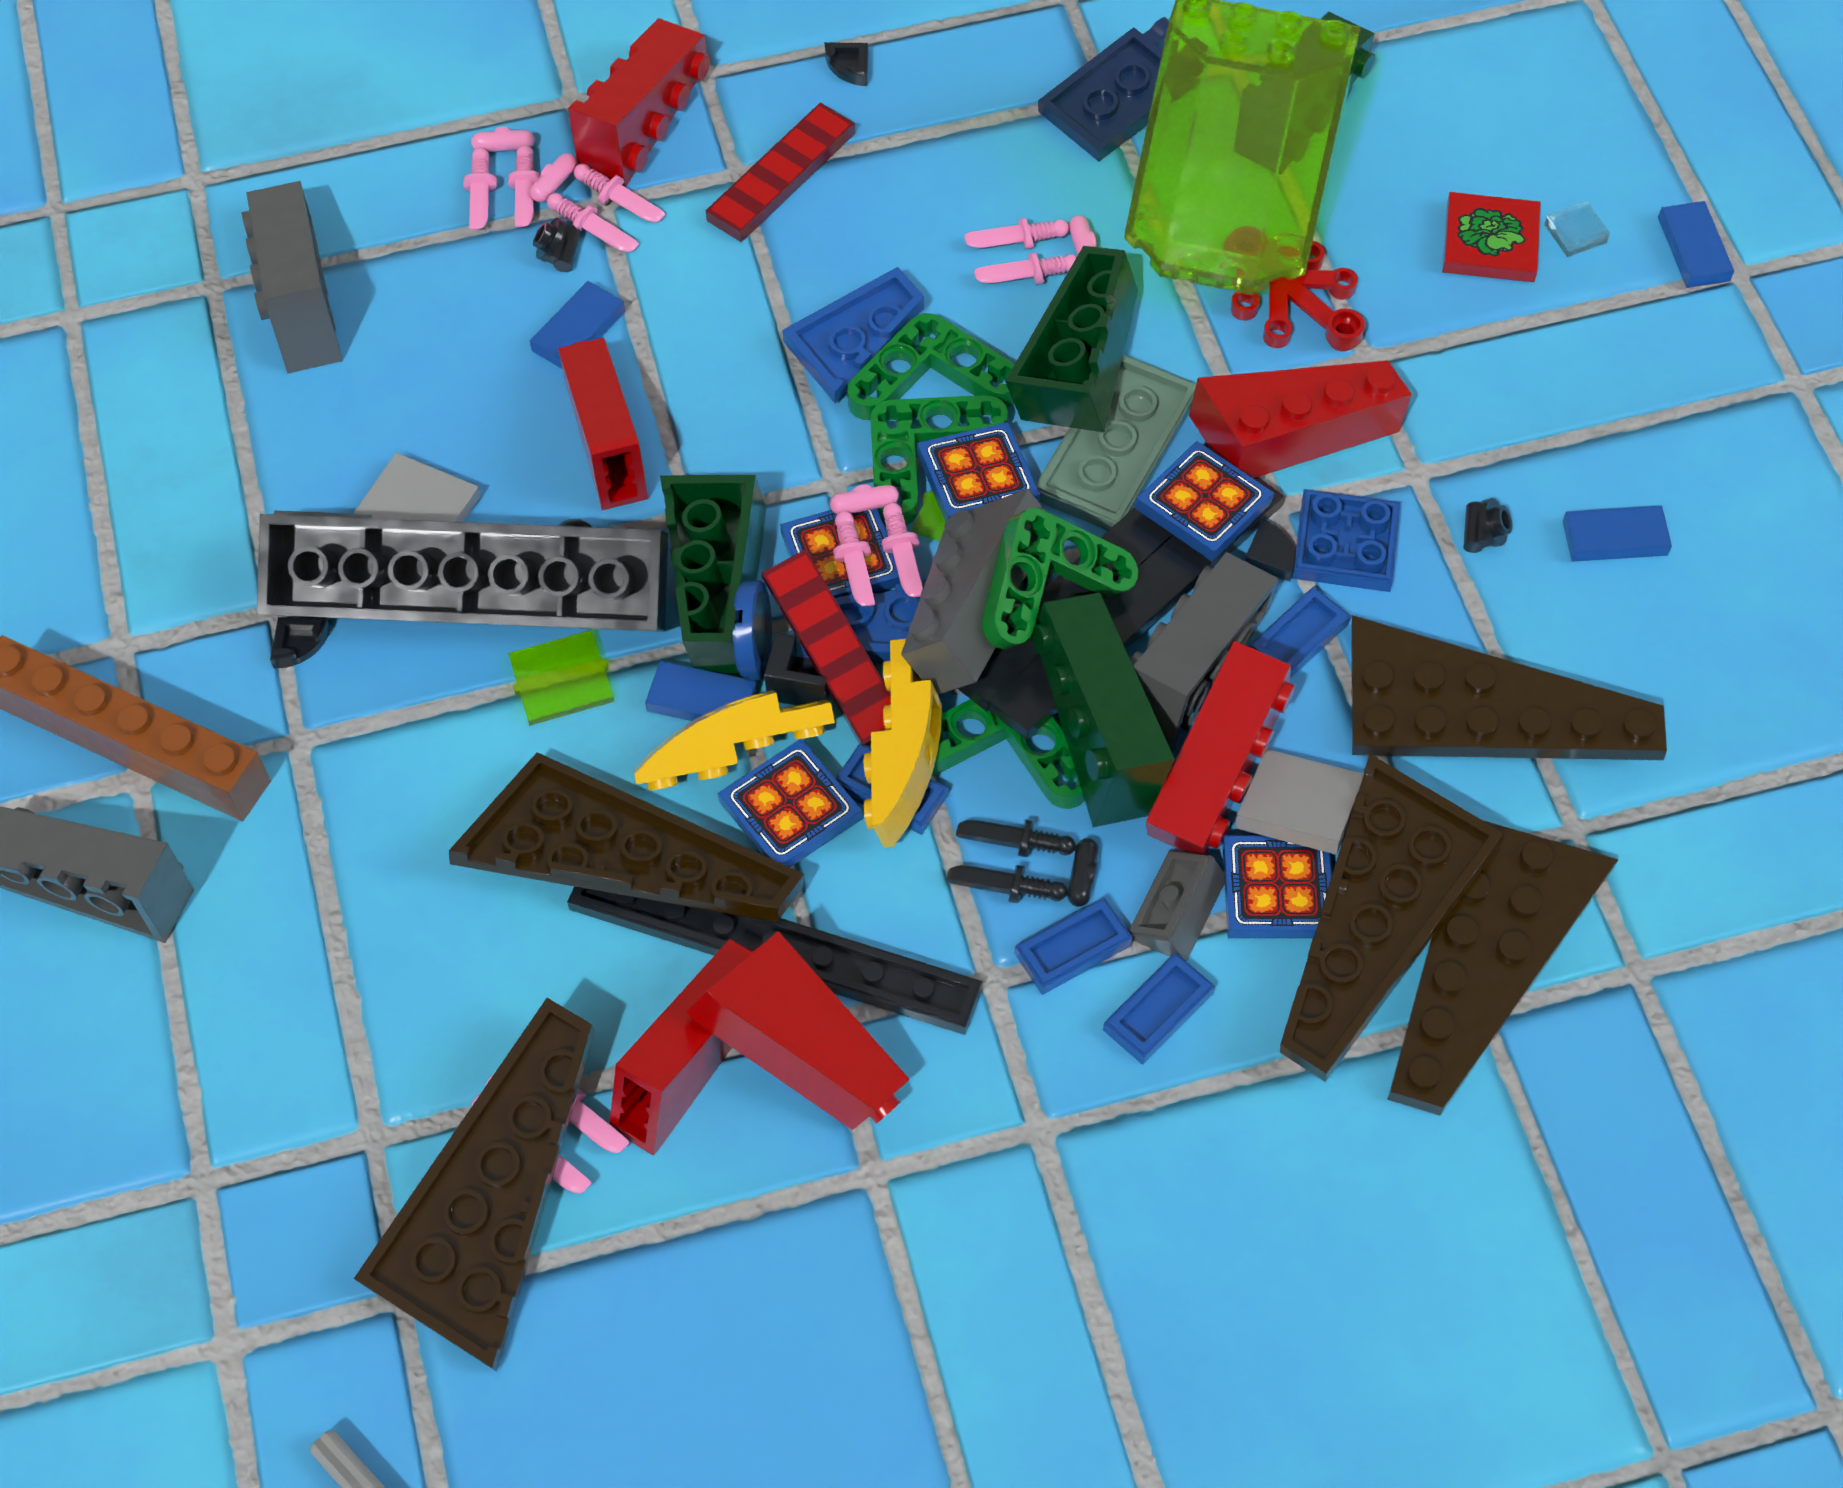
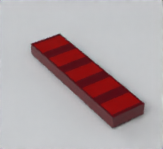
M820 102L705 210L707 221L739 242H742L855 134V123Z
M804 549L762 572L761 577L819 676L826 678L827 690L858 743L867 746L871 744V732L886 731L883 709L885 705H891V693L887 691L883 679L808 552Z

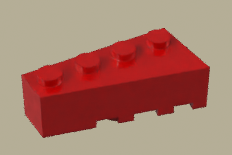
M658 18L630 46L629 58L627 60L618 57L610 66V76L605 82L595 80L587 88V96L589 98L584 103L575 100L568 107L578 165L586 164L590 169L598 171L610 180L618 175L623 178L624 187L627 186L636 172L642 171L647 162L648 153L657 141L663 140L668 131L669 123L676 112L684 109L691 90L697 81H702L708 73L710 56L707 55L705 34Z
M1388 360L1199 377L1189 417L1211 451L1250 477L1256 478L1400 432L1412 394Z
M1233 642L1146 820L1147 835L1188 853L1207 855L1210 847L1217 850L1220 848L1230 826V821L1225 818L1234 802L1238 804L1242 802L1252 780V775L1249 772L1257 757L1262 759L1274 734L1272 728L1280 713L1286 711L1294 694L1296 685L1290 683V664L1239 642Z

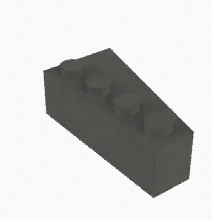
M301 181L246 192L249 211L241 212L248 237L246 238V244L252 262L250 270L257 291L254 292L261 320H271L287 374L342 362L340 347L335 335V323L327 297L328 291L320 263L321 259L313 222Z
M1029 489L969 511L965 509L960 510L948 518L945 523V529L937 552L933 557L928 578L921 592V598L913 621L909 626V632L901 652L902 657L923 681H932L938 695L977 682L996 648L987 641L983 634L982 616L1008 520L1014 515L1030 508H1039L1045 511ZM1025 525L1024 529L1030 532L1031 525ZM1031 534L1029 543L1036 541L1037 537ZM1025 549L1019 551V553H1024ZM1013 565L1010 577L1017 589L1021 586L1026 573L1019 566ZM1009 614L1003 616L1001 621H1004Z
M1228 552L1222 556L1214 568L1207 565L1197 579L1192 595L1184 593L1174 607L1170 622L1168 624L1160 622L1153 631L1148 642V649L1144 654L1137 651L1130 659L1172 754L1176 750L1175 743L1180 727L1189 731L1199 713L1198 710L1208 691H1210L1233 642L1236 641L1246 645L1267 615L1279 579Z
M0 806V888L166 943L194 891L183 871L182 864L178 862L167 842L42 816L21 807L10 809Z

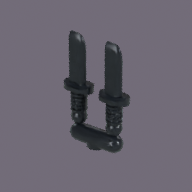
M1025 819L1023 828L980 820H965L957 826V837L1019 849L1018 856L1028 857L1030 847L1032 850L1036 848L1037 851L1042 849V852L1047 850V853L1053 851L1052 854L1059 852V854L1064 856L1070 855L1075 851L1068 892L1064 883L1060 881L1050 882V879L1044 881L1045 878L1039 880V877L1034 879V876L1029 878L1028 875L1024 877L1025 866L1021 865L1015 866L1014 874L974 866H954L948 870L946 882L1009 894L1008 901L1012 903H1019L1021 893L1023 896L1027 894L1028 897L1033 895V898L1038 896V899L1044 897L1043 900L1050 898L1055 902L1063 900L1067 895L1069 902L1073 906L1082 907L1089 902L1091 897L1099 847L1096 841L1091 838L1080 840L1076 846L1074 839L1068 835L1058 836V833L1053 835L1052 832L1048 834L1047 831L1045 833L1043 831L1038 832V830L1033 831L1035 823L1033 820Z

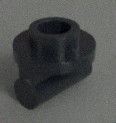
M558 217L553 219L551 223L543 222L533 239V246L537 248L536 258L543 262L548 261L552 263L555 269L560 272L571 271L581 235L580 229L573 225H566L565 221Z
M1494 498L1483 500L1481 503H1468L1465 513L1464 550L1470 553H1478L1485 547L1503 546L1507 541V535L1512 531V519L1507 507L1501 506Z

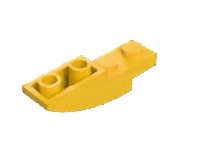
M906 638L890 640V660L883 662L885 687L887 691H891V705H885L883 709L886 731L871 732V752L865 753L863 760L865 777L868 784H871V798L864 800L865 822L868 830L876 832L884 848L896 845L921 804L933 772L941 733L942 703L932 681H922L902 657L901 652Z
M770 690L720 706L694 719L654 748L633 770L636 785L647 783L648 790H658L678 785L677 776L697 772L698 780L729 774L727 766L738 764L734 743L743 742L744 749L749 750L775 744L773 735L793 731L795 739L822 735L825 733L823 725L835 723L831 702L822 700L780 709L777 693L774 690Z

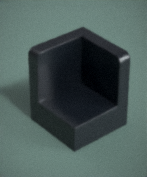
M776 633L764 674L766 692L774 690L777 693L778 703L794 706L829 700L830 693L827 690L826 678L819 676L810 659L797 657L796 636Z

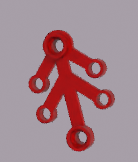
M1253 227L1237 228L1226 238L1223 245V256L1229 265L1236 268V292L1232 296L1231 314L1243 321L1253 319L1258 313L1260 302L1258 294L1254 292L1255 271L1269 282V319L1265 323L1263 340L1268 346L1283 348L1290 342L1292 324L1288 320V299L1326 330V340L1337 351H1349L1359 345L1365 327V321L1357 311L1348 308L1333 311L1307 289H1328L1333 297L1341 300L1351 298L1356 290L1358 277L1353 270L1349 268H1337L1334 271L1319 270L1322 267L1325 255L1324 247L1316 241H1305L1301 244L1267 242L1263 233ZM1304 255H1313L1316 258L1311 259L1305 257ZM1274 261H1295L1299 269L1282 268ZM1342 281L1348 283L1349 285L1343 286L1338 284L1337 282ZM1246 302L1251 306L1244 307L1239 305V303ZM1272 330H1280V331H1282L1284 334L1278 335V334H1274V333L1271 332V331H1272Z

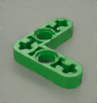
M923 313L912 318L851 379L847 389L848 407L855 417L862 420H870L871 412L876 405L883 401L900 399L930 368L974 396H994L1001 399L1006 404V407L1013 405L1014 402L1007 385L1002 382L1006 380L1015 364L942 317ZM931 334H934V335H935V339H933L932 337H929V336H930ZM919 335H921V336H923V337H926V338H924V340L919 344ZM966 353L972 355L976 362L968 367H959L951 359L957 354ZM893 360H904L911 365L909 370L903 373L890 372L885 366ZM993 381L1000 385L997 387L993 386ZM877 390V398L875 399L870 395ZM860 394H863L868 397H866L864 400L860 399Z
M988 395L882 401L874 407L870 418L874 487L883 485L900 487L902 515L904 516L905 524H910L918 514L915 452L917 443L1008 422L1006 404L1001 399ZM939 414L949 417L952 423L947 428L934 429L926 421L930 417ZM961 415H966L967 426H961ZM990 415L992 423L983 424L981 416ZM912 418H918V428H913ZM887 420H896L897 428H888ZM895 455L904 458L907 461V465L900 470L893 471L884 468L881 462L885 458ZM884 507L878 508L877 510L879 512L883 524H885V517L883 515Z
M1039 508L1026 509L1010 518L1005 526L982 616L983 634L991 645L999 649L1012 648L1027 641L1034 630L1048 570L1095 593L1111 597L1123 593L1135 585L1138 579L1136 561L1125 549ZM1025 525H1031L1030 532L1024 529ZM1031 534L1037 537L1036 541L1029 543ZM1066 540L1076 544L1079 549L1080 562L1078 565L1071 564L1064 555L1063 547ZM1025 549L1024 553H1019V551ZM1112 564V571L1104 566ZM1013 565L1019 566L1026 573L1028 578L1026 591L1017 589L1012 583L1010 572ZM1113 573L1118 576V580L1113 581ZM1014 603H1015V604H1021V605H1019V606L1013 608ZM1009 614L1008 624L1014 628V632L1009 634L1007 633L1008 625L1001 621L1002 617Z
M971 699L942 713L938 752L931 776L939 774L1006 739L1045 797L1054 806L1071 809L1085 802L1064 732L1053 716L1032 735H1045L1053 740L1054 748L1042 754L1031 751L1027 747V740L989 710L986 712ZM975 719L984 725L985 730L979 736L965 737L958 732L957 726L963 720ZM946 731L948 739L943 741V732ZM1059 761V770L1068 781L1076 779L1075 789L1071 790L1066 784L1058 787L1059 773L1054 765Z

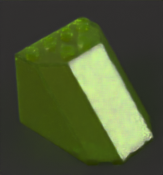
M1221 0L1175 1L1168 23L1124 235L1126 241L1134 249L1142 248L1151 258L1150 266L1160 277L1175 280L1178 278L1188 280L1190 283L1220 289L1228 288L1235 290V292L1252 295L1267 289L1269 281L1282 276L1291 280L1306 273L1335 159L1361 27L1349 25L1340 20L1327 21L1301 16L1292 11L1279 12L1258 8L1243 2L1231 3Z

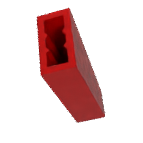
M604 337L590 341H579L573 345L558 348L564 380L601 510L647 500L648 494L638 438Z
M779 931L708 989L686 1011L697 1024L851 1130L855 1129L868 1117L875 1124L880 1122L900 1103L894 1094L910 1080Z
M731 939L723 945L616 1063L609 1125L627 1140L653 1156L663 1145L732 1049L727 1043L693 1021L686 1013L708 989L754 952V950L746 949Z

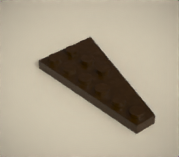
M1352 615V755H1369L1370 753L1376 756L1664 760L1667 745L1663 705Z
M538 752L449 850L450 865L778 922L803 889L804 874Z
M1369 753L1345 838L1342 841L1323 903L1319 923L1308 952L1300 985L1297 988L1281 1040L1280 1053L1326 1082L1503 841L1504 833Z
M1484 821L1504 833L1503 841L1430 940L1387 1100L1439 1116L1443 1113L1491 1041L1495 1039L1518 1003L1521 1002L1572 926L1590 904L1598 889L1611 874L1619 859Z
M546 998L354 1277L357 1282L496 1372L595 1033L592 1024L549 998Z

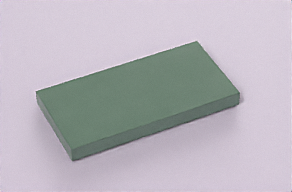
M1123 354L1105 432L1077 428L1068 429L1036 483L1040 493L1039 502L1109 531L1135 507L1136 498L1148 486L1190 413L1196 384Z

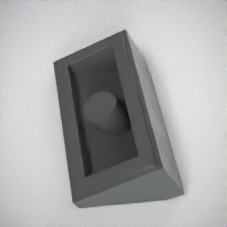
M1168 851L1128 931L1133 941L1170 957L1176 952L1185 961L1189 958L1224 886V872L1214 857L1204 854Z

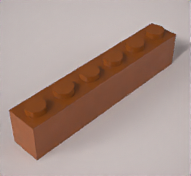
M1 635L0 709L242 822L270 784L271 780L257 751Z

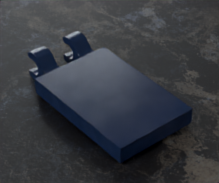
M1166 17L1156 21L1144 34L1133 27L1038 100V112L1100 162L1195 87V79L1207 70V65L1200 60L1208 54V50L1196 41H1193L1175 58L1168 55L1167 53L1173 50L1177 44L1170 37L1177 30V26Z

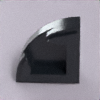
M824 42L825 59L830 70L845 82L867 86L868 43Z
M1262 519L1247 552L1245 561L1275 577L1290 582L1294 569L1295 555L1292 544L1283 531L1274 524Z
M278 617L270 657L273 668L291 667L306 661L316 654L324 645L329 635L330 625L328 620Z

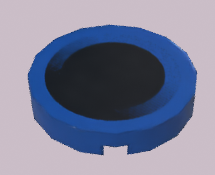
M743 581L737 588L734 600L735 610H743L742 623H735V629H733L736 667L745 681H764V674L772 649V615L769 594L764 582Z

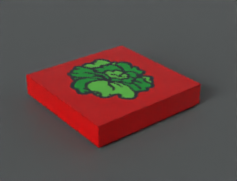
M1449 192L1446 207L1442 272L1534 282L1538 268L1540 201Z

